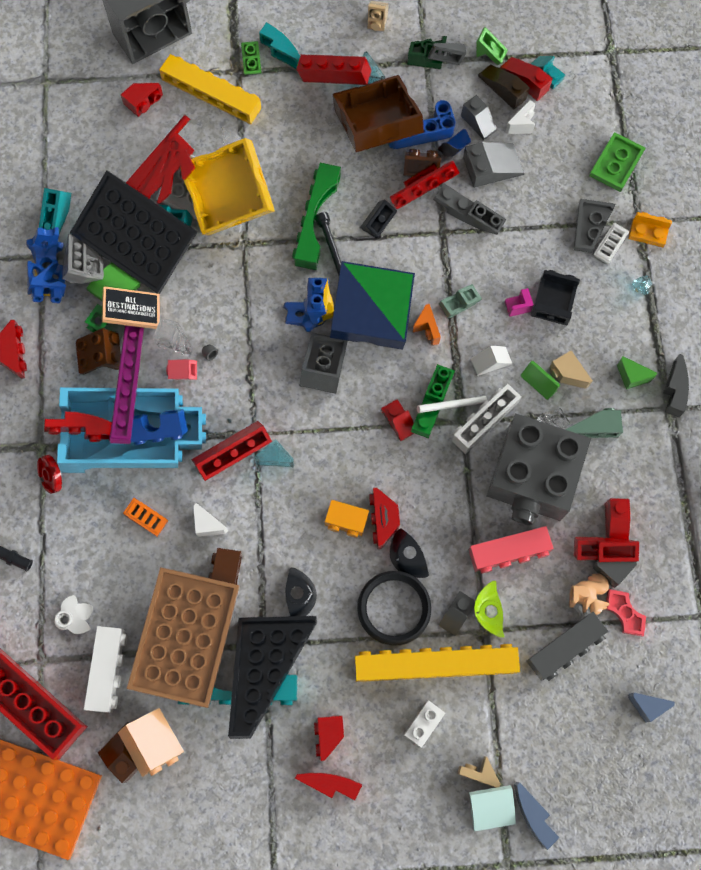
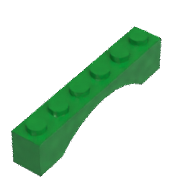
M320 162L319 168L314 171L313 179L315 183L310 186L309 195H311V198L306 201L305 211L307 213L306 216H302L301 227L303 228L301 232H298L296 240L298 246L294 248L292 259L295 260V266L317 270L320 258V245L314 233V217L317 215L322 204L332 194L337 192L341 177L340 166Z

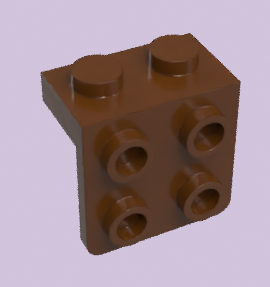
M102 328L76 340L78 371L80 374H87L103 366L119 370L121 358L119 333Z

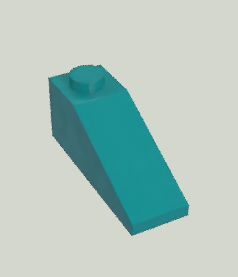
M44 188L39 228L52 230L58 227L60 234L69 212L72 193Z

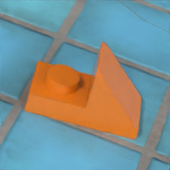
M426 304L413 326V333L425 330L426 338L431 341L433 346L440 343L441 336L430 304Z

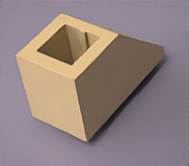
M371 1L369 3L367 29L384 31L389 3Z

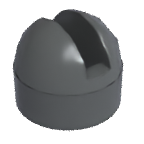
M211 344L202 348V355L208 361L213 360L218 354V349Z

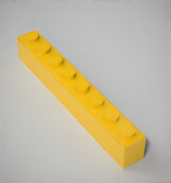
M501 644L500 648H492V645H481L480 649L473 650L472 646H461L460 650L452 651V647H441L440 651L432 652V648L419 649L420 652L412 653L411 649L399 650V653L391 654V650H382L376 655H371V651L359 652V655L355 656L356 682L517 674L520 672L518 647H512V644Z

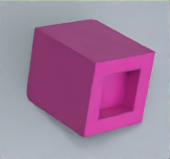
M528 288L521 290L519 296L505 299L509 317L531 312L533 301Z

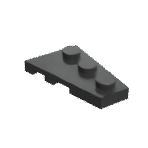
M580 199L574 241L575 251L592 253L616 204Z

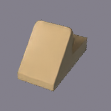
M486 756L483 758L479 772H477L478 767L467 763L465 767L459 766L457 774L495 788L501 785Z

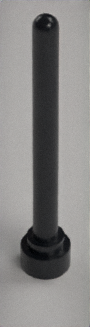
M321 212L314 218L316 224L323 230L339 276L341 260L329 228L330 217L327 212Z

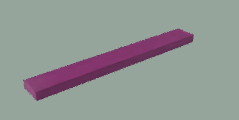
M125 325L110 443L131 444L144 335L143 327Z

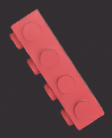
M547 526L472 545L468 550L474 571H480L483 574L492 571V568L499 566L500 569L509 567L511 562L518 561L521 564L530 561V557L537 556L538 559L547 557L554 548Z

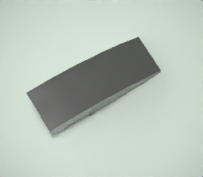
M679 354L674 360L663 392L670 395L665 412L676 417H680L685 412L689 394L688 371L682 354Z

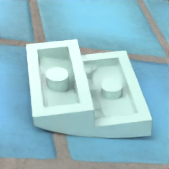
M511 785L469 792L474 832L516 824Z

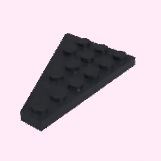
M316 616L239 618L228 732L230 739H251L317 624Z

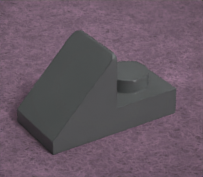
M459 591L440 621L439 626L456 636L475 606V600Z

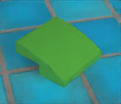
M111 262L103 269V279L91 282L87 287V291L102 301L103 287L135 291L140 287L141 282Z

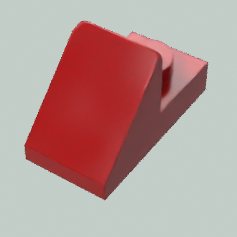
M398 399L381 408L382 413L400 441L415 434L411 432L414 424L408 410H404Z

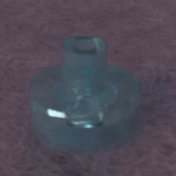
M649 276L639 277L632 282L635 292H642L643 295L650 292L648 288L651 287L652 282Z

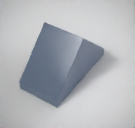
M629 693L628 695L629 700L645 723L652 722L675 704L674 701L638 693Z

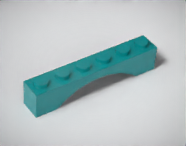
M297 675L286 676L273 701H280V705H293V701H297ZM214 688L211 701H219V705H231L232 691ZM178 701L179 705H190L188 703Z

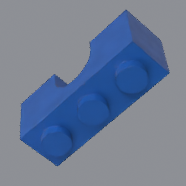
M184 409L163 412L159 415L160 427L152 426L148 421L147 414L134 415L131 443L134 442V445L146 443L147 440L160 442L164 438L171 437V440L181 439L188 432Z

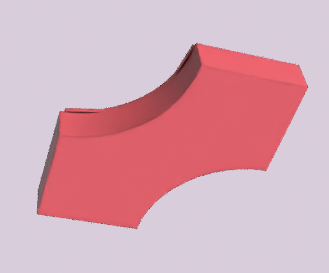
M609 589L606 597V602L609 603V606L605 610L611 611L619 618L622 625V633L643 637L646 616L638 613L632 607L629 593Z

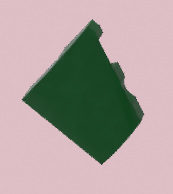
M442 36L441 40L432 41L430 38L424 41L411 42L407 65L441 69L443 62L428 59V54L434 43H446L447 36Z

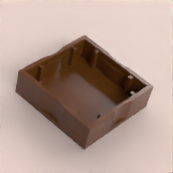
M399 75L332 94L335 113L356 153L424 133L423 115L415 101L409 96L407 88Z

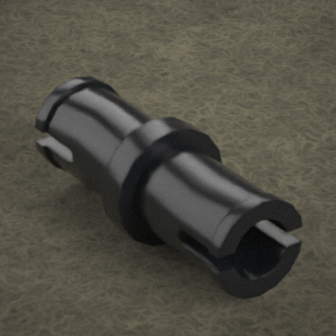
M0 546V559L5 561L7 565H14L26 572L30 570L33 560L19 555L15 550L11 551Z

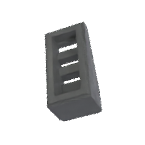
M434 43L428 54V59L460 65L466 55V46L462 43Z

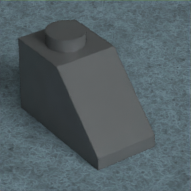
M477 95L463 104L461 117L483 140L497 131L488 106Z

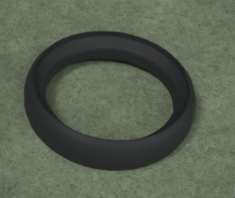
M387 571L374 576L363 587L358 598L357 611L362 627L373 639L386 645H403L415 640L424 632L431 617V600L426 588L417 578L405 572ZM395 580L407 583L414 588L422 603L421 618L415 628L406 634L399 636L384 634L377 630L369 620L367 614L368 598L378 585L386 581Z

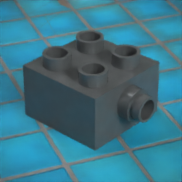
M102 0L112 33L132 64L192 34L186 5L190 0Z
M515 413L508 427L486 497L512 505V520L520 524L532 525L539 514L561 521L570 512L591 438Z

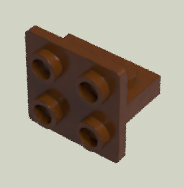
M409 149V152H405L403 176H415L434 164L437 169L440 168L441 155L434 150L420 153L419 149Z

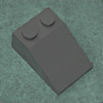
M480 142L465 146L463 160L474 188L524 175V170L513 143Z
M312 332L301 371L299 386L336 394L348 341Z

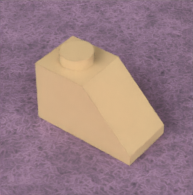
M572 351L552 361L549 367L552 377L557 378L559 383L586 389L593 381Z

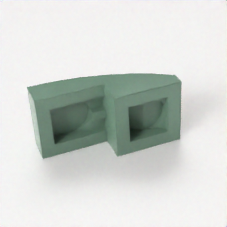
M473 284L458 290L456 294L441 300L439 305L449 319L475 305L482 298Z

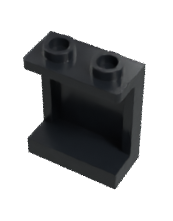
M544 270L531 316L567 326L572 316L571 311L580 279L573 275L559 274L554 270Z

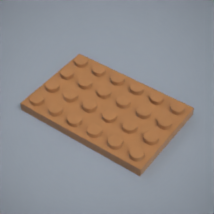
M160 567L127 689L209 708L240 586Z

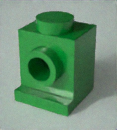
M98 303L85 320V323L88 324L86 328L91 332L102 328L105 329L108 324L103 322L101 324L95 323L97 317L102 319V306Z

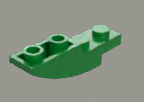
M437 364L421 405L444 401L455 370ZM440 410L418 413L411 432L429 439Z

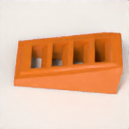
M136 498L132 499L123 512L125 517L157 537L169 521ZM137 506H139V509L136 511V513H135L134 516H133V515H132L133 512L135 511V509L137 508ZM144 510L147 511L142 519L139 520L138 518ZM153 515L150 522L148 524H145L149 516ZM159 519L160 521L155 529L151 528L155 521Z

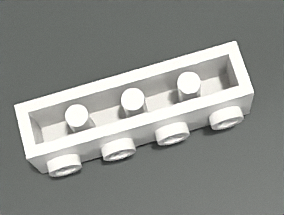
M509 384L503 389L500 387L492 395L493 398L490 401L486 400L480 406V411L476 414L472 413L467 418V423L463 427L460 425L453 432L452 442L465 454L519 403L521 396Z
M97 626L84 710L113 713V709L117 707L118 696H115L116 689L121 684L119 669L124 664L122 649L127 643V634L121 628Z

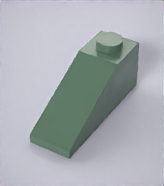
M605 408L565 430L589 438L619 437L623 433L621 410Z

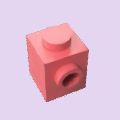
M190 359L168 360L166 367L168 379L197 380V361Z

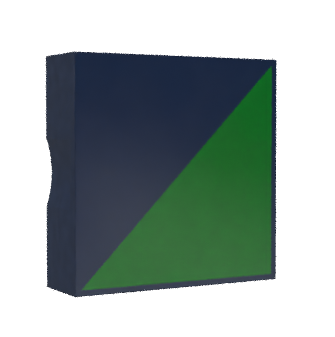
M342 261L330 338L352 342H368L377 346L403 350L407 337L415 273Z

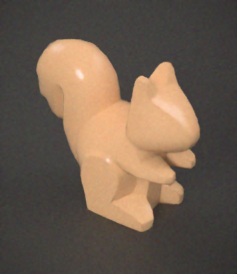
M592 574V576L588 577V581H580L576 585H572L569 593V608H573L576 604H582L583 613L589 608L590 612H594L596 615L600 614L602 610L607 609L609 603L598 600L597 595H602L609 590L608 579L602 574Z

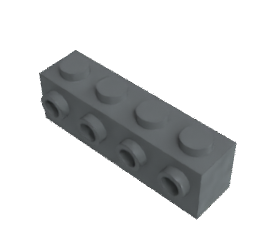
M591 612L526 660V662L541 681L545 679L550 681L558 675L556 671L559 668L563 667L566 669L573 664L574 661L572 659L575 656L579 655L582 657L589 652L590 649L588 647L591 644L595 643V645H598L605 640L604 635L609 631L596 614Z

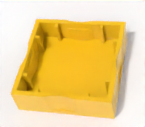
M244 138L223 146L213 153L191 159L195 169L184 182L192 197L194 212L202 235H212L275 212L252 140Z

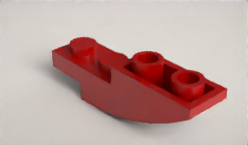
M65 411L64 419H45L44 432L52 435H57L61 432L77 435L84 432V439H89L90 442H100L101 439H109L110 441L112 422L90 414Z

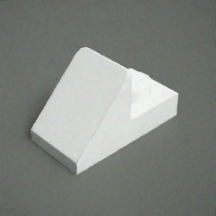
M530 100L507 123L505 133H533L535 123L530 119L535 113L534 102Z

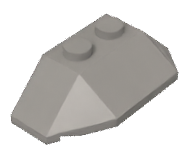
M68 234L63 258L62 279L70 283L79 284L102 280L104 271L101 255L72 234Z

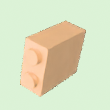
M160 708L125 725L118 732L142 777L149 773L151 776L157 774L162 770L161 766L165 764L168 767L179 761L178 756L184 752Z

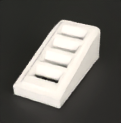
M613 223L593 256L609 265L629 231ZM610 237L611 239L617 241L618 244L615 243V242H613L612 240H610V239H608V238ZM604 244H607L608 246L614 248V250L610 249L609 247L605 246ZM601 249L610 254V256H607L606 254L600 252Z

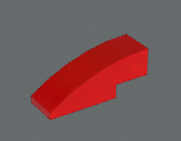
M574 537V556L577 560H598L599 562L639 561V541L603 537Z
M302 773L297 774L295 777L298 781L330 798H333L335 792L338 791L355 800L362 787L361 783L335 774Z

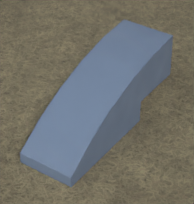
M516 782L514 784L515 794L526 824L542 847L548 850L560 838L545 822L550 814L520 782Z

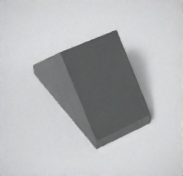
M637 561L596 562L592 566L598 574L605 576L609 584L615 588L634 569Z

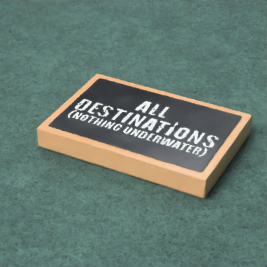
M103 287L102 322L158 329L160 326L159 294Z

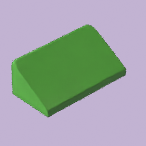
M531 361L521 374V377L547 400L560 387V384L534 361Z

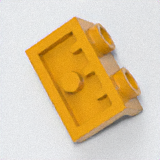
M637 212L632 220L628 239L664 248L672 220H668L665 217L652 216L646 212Z

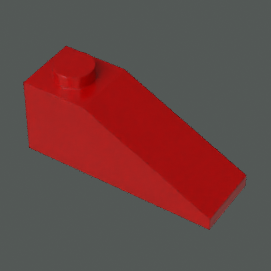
M511 57L500 67V69L518 76L529 87L528 94L536 101L543 97L550 89L553 78L537 66Z
M610 498L605 503L606 538L629 540L630 499Z

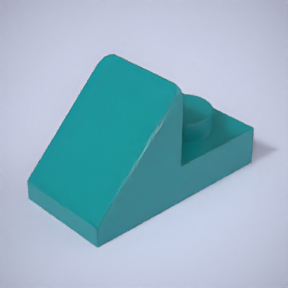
M539 56L531 64L541 68L553 78L550 88L554 89L564 80L565 74L553 65L554 56Z

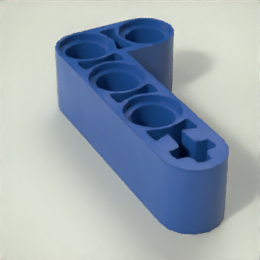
M440 100L436 103L434 118L423 120L424 133L388 143V146L391 149H401L451 138L454 134L456 122L450 103L445 100Z

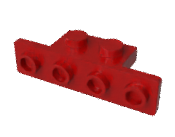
M450 161L438 169L434 164L404 181L405 188L390 196V200L396 209H399L452 179L460 172L454 161Z

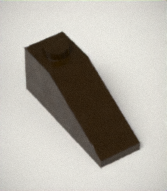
M491 64L478 74V77L513 110L527 99L529 87L518 76Z

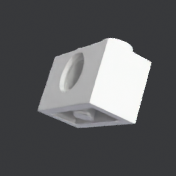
M428 700L403 736L419 748H422L445 715V712Z

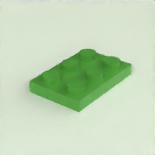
M614 132L589 176L621 192L646 148Z

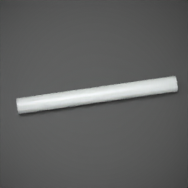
M486 396L418 405L417 412L423 413L483 404L487 398Z

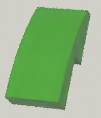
M258 41L241 43L244 75L261 74Z

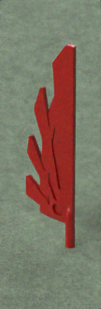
M184 115L126 182L149 199L161 187L157 201L159 204L171 194L173 174L180 167L183 180L195 169L190 158L194 149L178 134L191 120L187 115Z

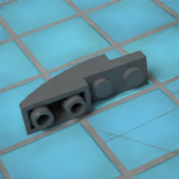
M443 183L433 199L447 208V213L455 218L497 235L506 221L504 217L481 202L469 200L445 183Z

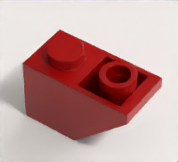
M133 83L120 95L123 104L139 117L142 113L147 112L152 104L161 99L163 92L159 83Z
M343 716L319 717L318 722L314 723L315 735H319V744H316V757H321V761H325L344 738Z

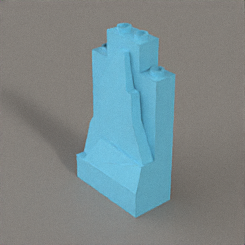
M60 387L59 407L61 419H64L66 411L90 414L112 422L116 388ZM137 388L134 415L147 414L149 423L154 427H160L159 415L165 411L184 409L188 432L181 439L171 440V437L164 438L160 442L147 440L146 443L134 445V442L131 444L110 443L109 439H101L100 442H90L89 439H84V432L77 435L61 432L57 464L61 473H85V470L92 468H178V462H182V450H202V443H206V432H202V425H206V414H202V407H183V395H179V389Z

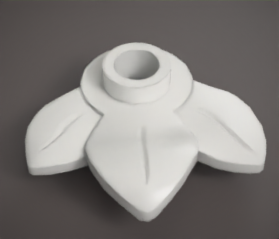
M75 595L69 596L62 602L61 611L55 615L54 623L61 630L69 629L73 634H84L91 629L86 620L91 616L93 606L86 603L78 604ZM63 617H68V622L63 624Z

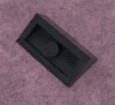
M385 199L381 200L376 204L360 228L373 237L379 238L397 213V210Z

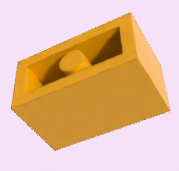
M331 500L325 519V526L328 527V530L339 532V530L345 531L351 537L363 536L369 510Z

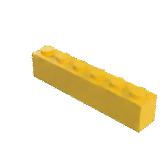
M170 54L159 69L163 81L250 125L261 110V101L257 95L250 94L241 87L234 86L225 79H220L211 72L204 71L195 64L184 61L181 57Z

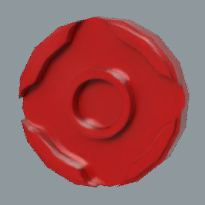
M51 455L41 456L37 461L38 476L40 478L43 477L44 482H41L42 486L50 494L59 492L62 488V477L58 464Z

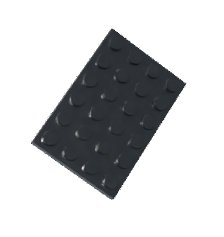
M108 170L104 173L70 231V234L157 294L161 293L198 231Z

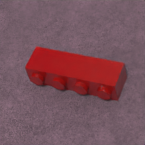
M301 54L296 69L303 82L367 85L371 73L366 57Z
M256 421L191 460L201 477L206 481L268 445L272 440L264 425Z

